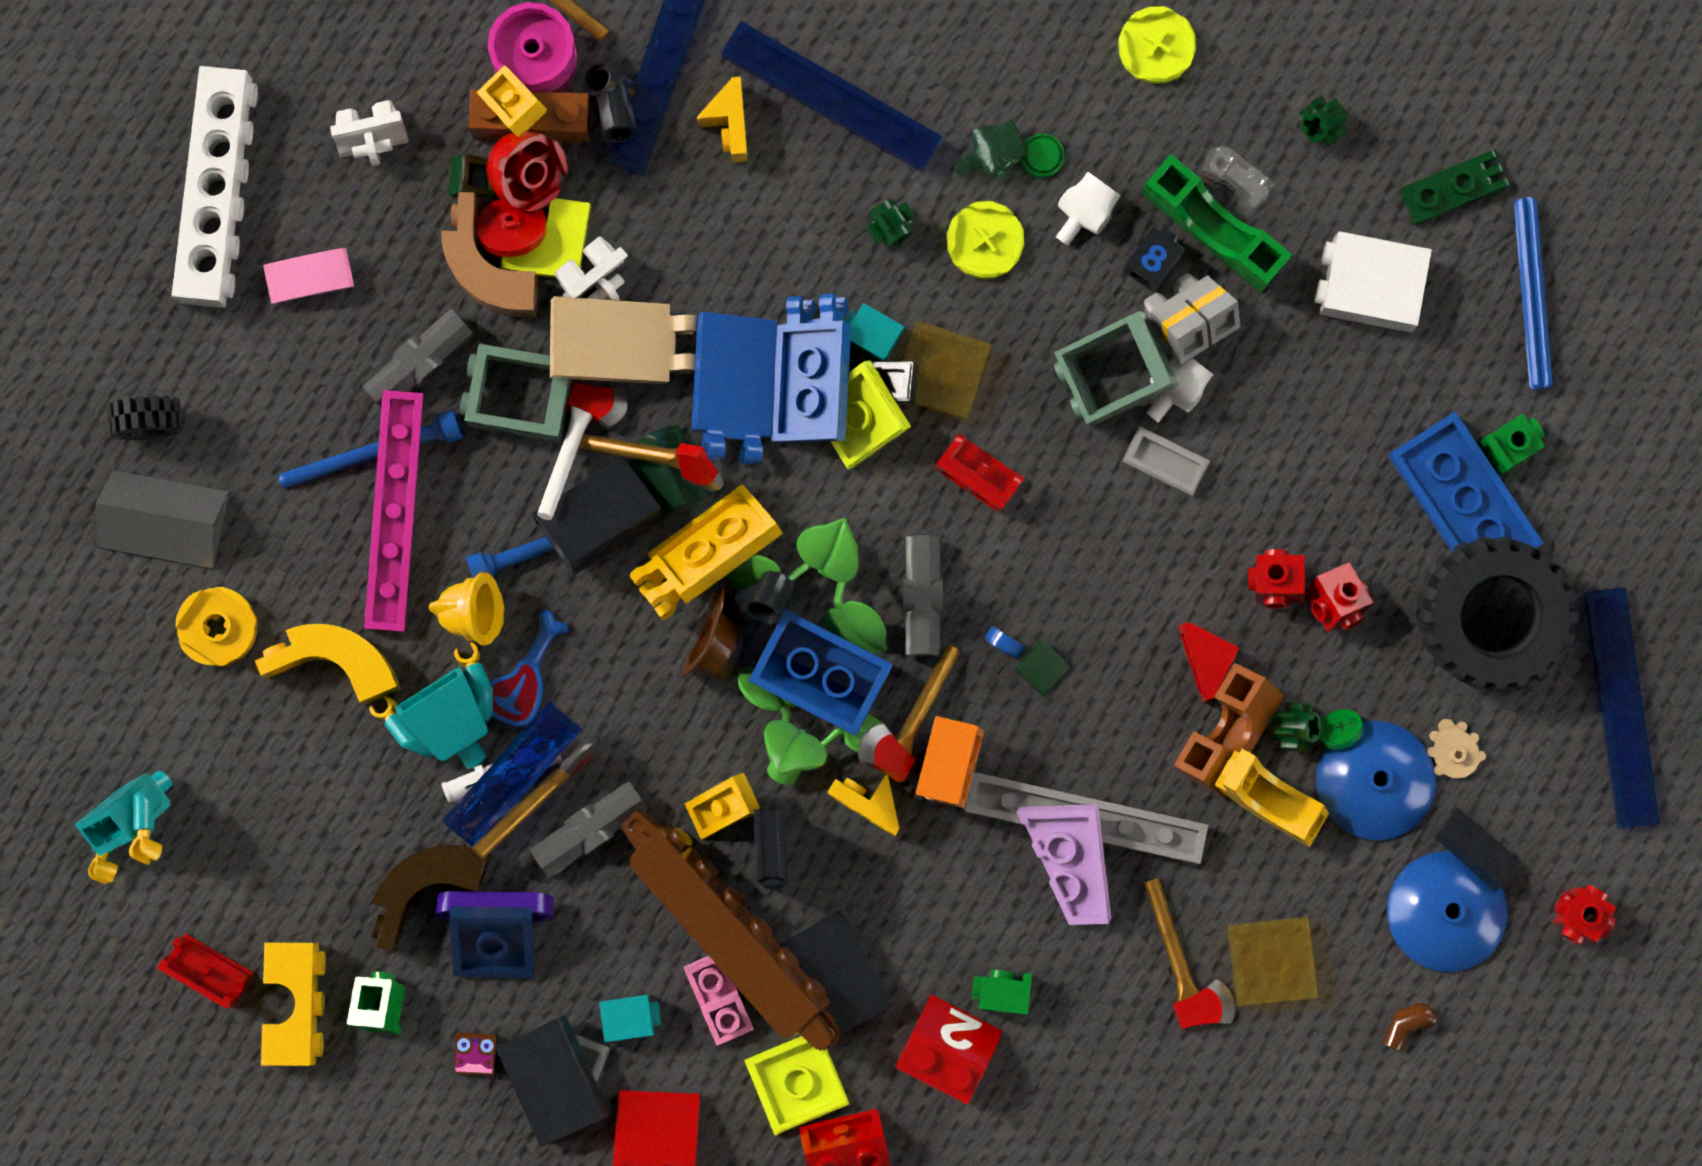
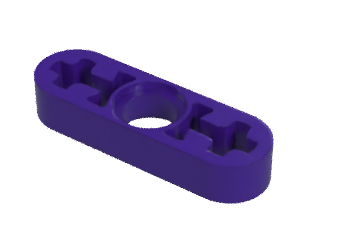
M443 892L437 895L436 917L449 921L451 906L532 908L533 923L547 922L553 919L554 898L551 895L537 892Z

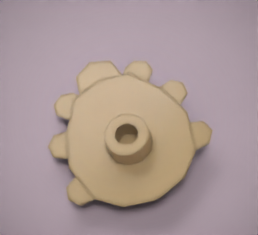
M1442 719L1438 723L1439 732L1432 731L1429 734L1430 740L1434 741L1435 745L1434 747H1429L1427 753L1435 758L1437 766L1434 768V773L1438 776L1444 774L1451 778H1465L1476 770L1479 762L1486 758L1484 751H1479L1476 744L1479 740L1478 734L1473 732L1469 735L1466 733L1467 725L1465 722L1460 721L1455 726L1451 719Z

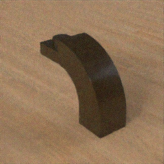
M440 845L418 851L402 860L384 878L372 901V904L387 908L385 915L379 914L374 926L373 937L378 939L376 948L396 952L409 908L417 896L426 889L441 884H452L481 892L492 854L489 853L482 859L470 847Z

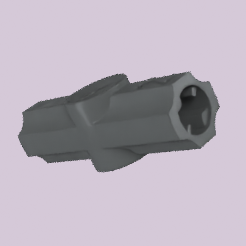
M450 309L420 336L415 335L404 342L393 354V360L369 380L363 388L382 408L383 390L411 392L417 386H425L428 383L426 379L435 371L439 374L445 366L444 362L475 335L461 318Z
M931 535L906 536V579H903L902 604L903 614H906L905 656L939 657L940 614H943V579H940V537Z
M628 781L595 805L591 803L563 822V827L529 850L539 866L550 878L571 865L572 862L582 855L588 856L596 851V847L605 841L607 843L615 837L614 833L621 829V825L634 812L640 809L646 812L649 809Z

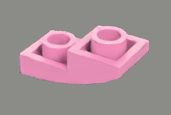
M346 248L309 254L263 265L271 304L354 287Z
M709 956L684 966V971L717 1046L754 1030L736 986Z

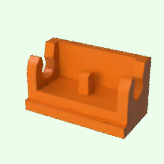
M935 716L915 794L925 797V799L965 809L985 731L976 725Z

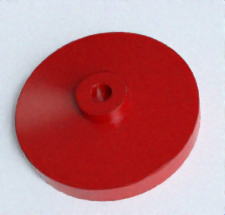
M499 199L481 211L476 221V233L479 243L489 253L500 257H517L533 251L542 243L547 233V222L542 208L535 211H526Z

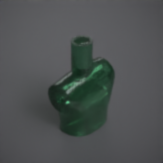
M1011 119L1000 125H984L975 129L971 133L975 151L954 161L953 164L960 176L982 166L990 179H996L1007 174L1017 162L1029 156V153L1017 126Z

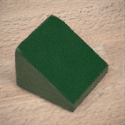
M463 153L453 157L448 195L458 196L459 192L475 193L477 198L495 199V192L489 184L487 175L488 159Z
M1041 639L1014 670L1038 693L1044 696L1070 667L1049 644Z

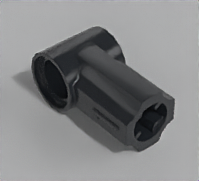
M599 62L594 64L585 74L583 83L585 92L594 97L602 140L608 144L626 143L635 138L634 131L636 130L631 106V100L635 93L634 81L606 63Z
M765 571L757 584L724 597L723 614L736 626H746L757 621L770 625L779 622L794 592V583L782 573Z

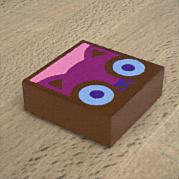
M457 1032L454 1073L495 1075L497 1034Z

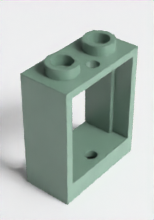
M1141 311L1054 352L1058 363L1054 364L1055 371L1063 385L1069 384L1074 398L1070 400L1072 409L1080 421L1085 420L1086 424L1089 425L1099 424L1179 385L1148 314ZM1131 332L1154 383L1098 409L1076 359Z
M478 344L477 354L470 355L467 367V377L472 378L470 393H463L460 404V415L465 416L464 421L468 427L561 442L567 414L566 404L570 396L573 379H552L544 424L480 414L489 360L550 370V356Z

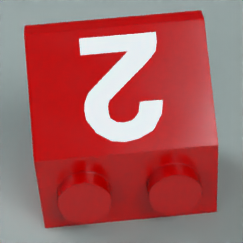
M931 994L895 1064V1068L968 1105L1003 1031Z

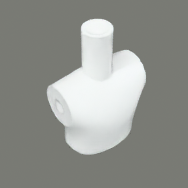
M1087 172L1076 186L1070 187L1063 194L1058 203V207L1070 218L1059 231L1056 238L1069 246L1082 227L1095 234H1099L1108 224L1112 209L1120 195Z
M1174 358L1169 361L1179 385L1161 393L1146 412L1158 423L1173 404L1186 412H1190L1200 401L1203 390L1213 374L1193 358L1181 365ZM1152 377L1150 379L1151 384L1154 383Z

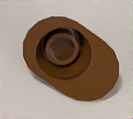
M722 587L714 594L708 606L698 639L685 660L681 672L684 677L695 670L724 680L728 677L740 657L742 636L739 628L721 612L725 590Z

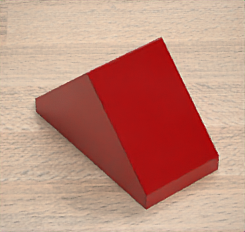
M1190 622L1181 624L1178 627V631L1202 703L1211 701L1224 680L1239 647Z

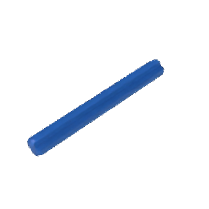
M1523 197L1515 201L1514 212L1529 387L1534 390H1543L1550 388L1553 382L1538 208L1535 198Z

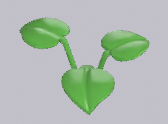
M846 518L804 530L797 539V549L805 563L787 577L794 581L812 567L817 569L822 576L837 581L834 597V606L836 608L828 609L823 615L826 630L870 653L885 652L888 649L886 645V630L883 621L876 611L861 602L849 601L843 604L842 601L845 582L852 580L859 568L858 545L853 538ZM753 555L726 576L734 588L739 591L757 584L765 571H777L780 573V569L773 560L764 556Z
M742 667L737 670L739 688L748 701L768 711L780 710L782 713V720L769 722L764 730L765 745L770 758L767 772L773 780L780 784L793 785L802 770H812L821 767L827 759L825 748L839 737H844L846 745L850 749L859 752V744L865 732L874 725L883 724L868 714L856 736L841 728H836L820 742L814 736L806 734L802 729L798 730L793 724L789 723L791 715L789 707L798 706L748 681L755 667Z

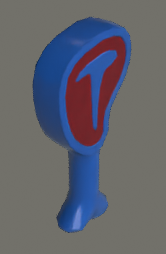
M549 610L538 614L539 632L526 657L518 663L512 673L490 682L493 688L492 716L507 725L524 727L536 718L542 704L544 692L540 663L552 639L559 634L569 631L566 623L556 621L553 613Z

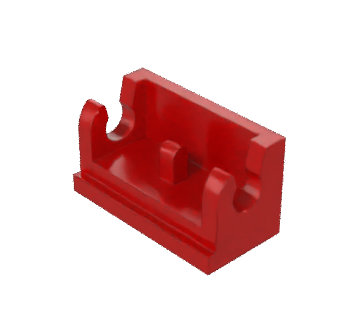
M961 434L955 437L937 462L935 468L936 471L999 514H1001L1025 479Z
M186 933L183 937H177L172 943L174 946L172 952L168 957L162 958L157 969L226 1009L234 1008L253 977L254 972Z

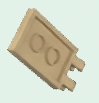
M554 296L551 299L550 378L667 384L669 382V373L693 374V371H695L696 354H675V335H693V332H697L698 316H670V304Z

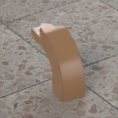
M459 192L458 204H452L451 226L452 228H457V231L441 230L444 255L454 277L473 300L491 311L515 317H537L538 278L535 271L502 270L492 266L482 258L477 247L476 233L478 199L475 193Z

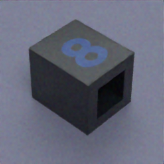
M1152 227L1126 263L1123 272L1155 294L1182 257L1185 248L1180 245L1181 240L1171 231L1164 228L1159 231Z

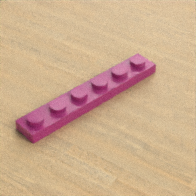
M383 390L364 628L405 631L423 393Z

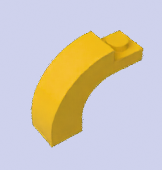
M307 624L288 629L286 633L291 642L290 646L286 647L285 643L276 644L262 652L264 657L255 660L260 675L267 679L312 660H327L337 663L348 675L359 702L364 705L383 698L382 695L387 696L401 690L391 665L375 646L358 634L334 625Z
M1244 749L1240 753L1237 751L1233 752L1214 784L1222 793L1238 805L1309 848L1329 815L1328 810L1323 804L1274 776L1263 767L1255 755Z

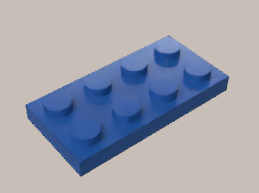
M1456 411L1387 455L1451 553L1455 551V546L1463 542L1469 544L1475 542L1476 538L1485 536L1491 538H1499V536L1512 538L1529 544L1534 548L1543 544V541ZM1487 578V579L1481 581V582L1478 583L1475 587H1477L1478 585H1480V584L1483 583L1484 581L1488 580L1489 578Z

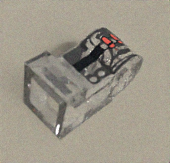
M1215 147L1207 153L1202 166L1204 179L1212 186L1224 188L1239 201L1235 212L1248 221L1272 193L1275 183L1228 147Z

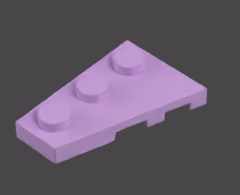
M1098 804L1019 807L1016 813L1022 825L1025 824L1033 841L1031 845L1037 858H1041L1050 877L1049 883L1068 924H1108L1111 920Z

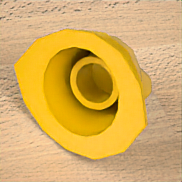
M480 572L474 578H467L462 583L448 587L442 592L437 601L429 605V610L437 616L440 625L445 630L454 635L464 637L467 641H475L481 646L491 644L499 635L504 624L505 608L503 598L496 581L490 573Z

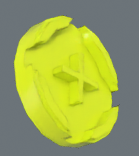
M1147 7L1134 13L1124 25L1118 40L1119 56L1125 69L1136 79L1149 84H1165L1179 78L1190 67L1196 52V37L1189 21L1167 7Z
M992 201L975 202L962 209L952 219L947 232V251L954 265L964 274L977 279H995L1008 273L1018 263L1024 248V230L1020 221L1006 206Z

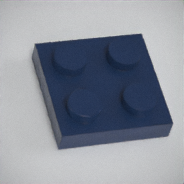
M451 906L449 921L454 977L534 978L535 948L532 908Z

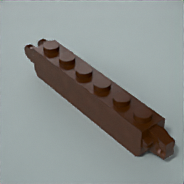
M641 809L634 812L621 825L622 830L636 850L630 856V868L780 1037H793L800 1033L808 1043L812 1044L811 1047H815V1050L819 1049V1051L822 1049L826 1050L831 1045L837 1043L838 1039L841 1038V1028L835 1024L833 1017L825 1010L831 1002L825 997L826 991L816 979L808 978L798 966L799 961L794 953L786 947H781L771 936L772 930L768 924L750 913L744 906L745 900L742 895L734 888L725 885L717 876L719 872L716 866L709 859L700 857L691 847L692 841L682 829L674 827L672 824L663 827Z

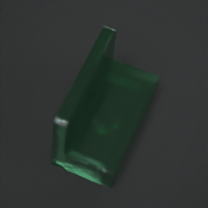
M679 424L651 431L635 443L677 449L681 443L687 444V441ZM626 457L632 470L660 506L661 510L659 512L663 518L680 507L700 502L711 495L709 490L696 488L683 481L681 470L678 468Z

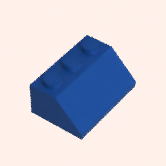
M785 609L748 681L856 736L875 703L893 664Z

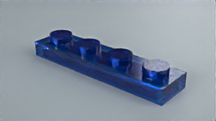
M549 701L442 819L445 826L473 847L496 826L583 730L581 726L552 701Z

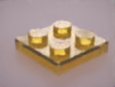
M916 320L903 362L919 364L915 404L967 420L991 344Z
M1308 917L1226 926L1236 1006L1318 998Z

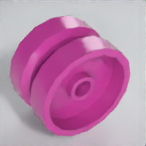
M526 2L510 7L497 17L489 31L488 51L495 74L506 65L531 92L562 93L565 91L576 75L578 55L570 25L560 12L545 4Z

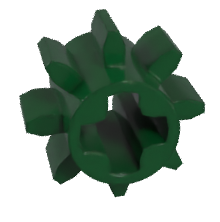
M1321 95L1312 100L1310 105L1299 112L1304 117L1300 130L1303 131L1311 144L1322 140L1323 144L1329 147L1338 141L1339 137L1348 132L1345 123L1349 113L1338 103L1337 98L1326 102Z
M888 199L868 213L872 222L867 224L868 228L866 230L876 245L885 240L888 247L892 248L905 241L914 233L910 224L915 222V215L906 202L897 206L893 199Z
M1285 702V711L1275 713L1271 729L1273 737L1281 741V748L1290 749V751H1308V742L1314 743L1319 739L1322 729L1321 719L1317 713H1312V705H1303V703Z

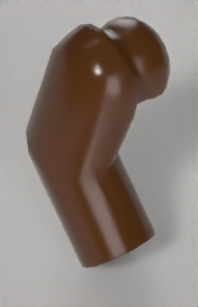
M1415 1003L1397 1010L1393 1015L1383 1045L1401 1052L1409 1032L1423 1027L1431 1029L1435 1026L1438 1019L1436 1011L1426 1003Z

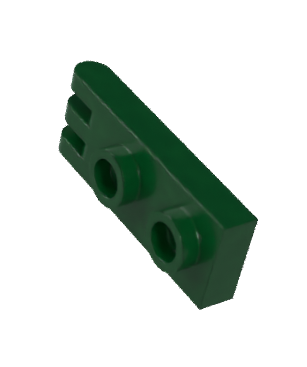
M1496 149L1400 188L1399 193L1414 226L1511 186L1512 184L1508 177L1497 182H1493L1491 178L1505 171L1502 163L1488 169L1485 163L1492 162L1499 157Z

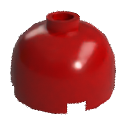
M527 130L519 137L513 132L507 134L494 144L488 156L486 169L489 184L501 200L516 208L535 211L547 206L559 194L561 187L557 185L561 179V173L566 175L567 162L565 152L558 142L540 132Z

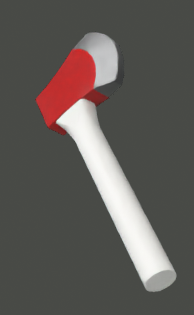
M574 382L566 404L567 410L571 411L570 425L537 513L540 518L552 520L583 433L590 421L593 420L610 430L623 420L628 406L627 396L623 388L596 387Z

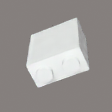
M1338 231L1333 242H1326L1323 251L1322 265H1327L1328 269L1326 280L1319 279L1315 294V302L1321 303L1319 315L1412 333L1419 322L1432 249Z

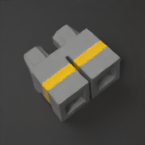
M1187 273L1177 279L1173 285L1174 297L1167 300L1161 293H1155L1144 301L1145 313L1148 314L1158 339L1162 338L1171 348V356L1180 365L1207 349L1209 343L1213 345L1240 328L1238 301L1209 276L1197 280Z

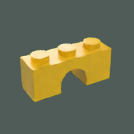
M264 943L263 983L281 984L290 989L295 998V1009L291 1017L281 1024H262L261 1065L311 1066L316 1065V1057H322L324 1037L323 1033H317V1016L324 1015L325 996L324 992H318V976H324L326 955L325 951H319V943Z

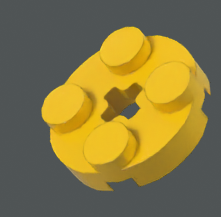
M225 587L209 588L193 593L183 602L177 613L176 628L182 650L191 659L206 666L227 667L241 660L251 650L257 636L258 619L254 614L252 606L243 596ZM222 616L226 620L223 625L226 628L223 635L217 634L214 638L210 637L208 634L211 628L207 625L210 619L217 621Z

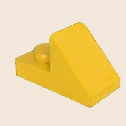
M506 65L477 91V94L517 137L533 126L547 111L546 107Z
M741 76L732 77L697 117L698 128L729 125V128L721 129L723 152H731L732 163L748 162Z
M744 772L727 779L684 803L701 840L753 816L755 809H761Z
M887 774L870 800L863 797L867 790L849 778H846L844 783L835 779L827 795L892 836H896L899 831V824Z

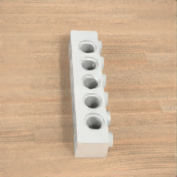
M199 66L172 287V297L179 304L226 308L227 297L232 298L234 295L235 276L230 274L231 259L238 258L240 248L239 236H234L236 221H242L244 214V199L239 197L240 183L247 182L249 173L248 160L243 159L245 145H251L253 139V123L248 121L249 108L256 106L258 98L257 84L253 83L246 70ZM228 104L235 106L234 112L229 118H217V113L222 106ZM222 142L230 143V149L226 155L222 157L213 156V149L216 145ZM214 181H225V188L222 193L215 196L208 195L209 186ZM212 218L221 219L220 228L215 233H204L203 228L208 220ZM205 257H216V265L211 271L199 272V264Z

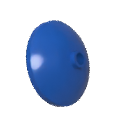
M1366 721L1363 722V734L1354 745L1341 750H1332L1325 747L1317 765L1316 789L1320 803L1329 812L1328 817L1340 829L1361 839L1387 840L1401 836L1413 829L1428 812L1436 787L1434 765L1424 745L1406 729L1389 722ZM1376 772H1382L1386 775L1387 781L1383 787L1377 786L1374 783L1373 777Z
M1449 851L1430 853L1411 862L1397 876L1388 896L1387 920L1395 942L1411 960L1435 971H1462L1481 963L1497 948L1507 924V902L1502 887L1494 891ZM1450 903L1455 904L1459 910L1457 917L1454 919L1446 915L1445 910Z

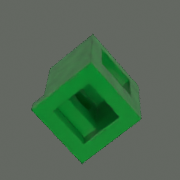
M1522 413L1483 438L1478 444L1498 474L1502 475L1545 447L1541 441L1545 437V433L1534 418L1527 420ZM1512 434H1519L1524 442L1523 446L1517 447L1512 443Z
M991 969L990 977L974 975L971 1000H978V1009L1027 1015L1032 974L1022 973L1021 981L1014 980L1015 972Z
M373 971L371 978L356 976L347 1025L362 1031L400 1035L402 1027L398 1025L405 985L395 981L396 975L385 972Z

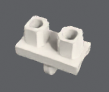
M386 100L375 103L372 106L374 117L361 120L357 110L346 109L336 113V125L330 126L340 158L351 155L354 156V159L369 156L372 166L380 165L379 153L393 150L392 146L409 142L400 111L395 110L392 101Z
M599 236L583 250V253L595 266L585 275L573 259H571L555 272L556 278L565 290L562 297L580 298L595 286L597 290L587 297L588 299L620 301L615 290L623 285L625 281L619 274H616L609 281L605 277L620 266L628 255L621 247L614 250L608 242Z

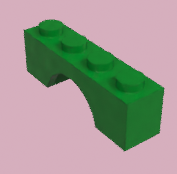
M1172 154L1168 156L1145 183L1141 195L1259 293L1262 294L1291 258L1292 254L1265 231L1243 223L1224 209L1207 191L1201 178Z

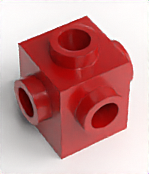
M1281 549L1267 550L1265 555H1256V567H1248V591H1256L1257 604H1264V607L1268 609L1288 608V604H1305V555H1289L1288 551Z
M1350 562L1317 576L1305 590V595L1311 603L1313 615L1318 621L1322 622L1327 632L1342 627L1344 631L1356 627L1365 620L1363 614L1374 603L1370 597L1367 585L1359 579Z
M1587 885L1585 889L1582 887L1571 888L1569 892L1564 891L1554 907V912L1557 915L1552 923L1563 929L1561 932L1563 937L1578 945L1583 946L1584 942L1598 943L1600 938L1605 940L1612 931L1616 922L1612 915L1617 907L1607 902L1608 894L1594 886ZM1587 907L1595 911L1590 922H1587L1583 917V912Z

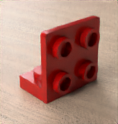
M878 1108L799 1127L807 1166H891Z

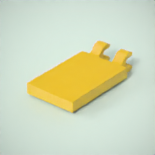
M742 484L647 554L651 560L645 565L635 568L629 576L637 586L641 585L638 588L640 592L655 607L654 610L660 618L665 620L674 614L680 599L685 604L689 603L782 535L783 532ZM666 578L667 581L661 585L662 580Z

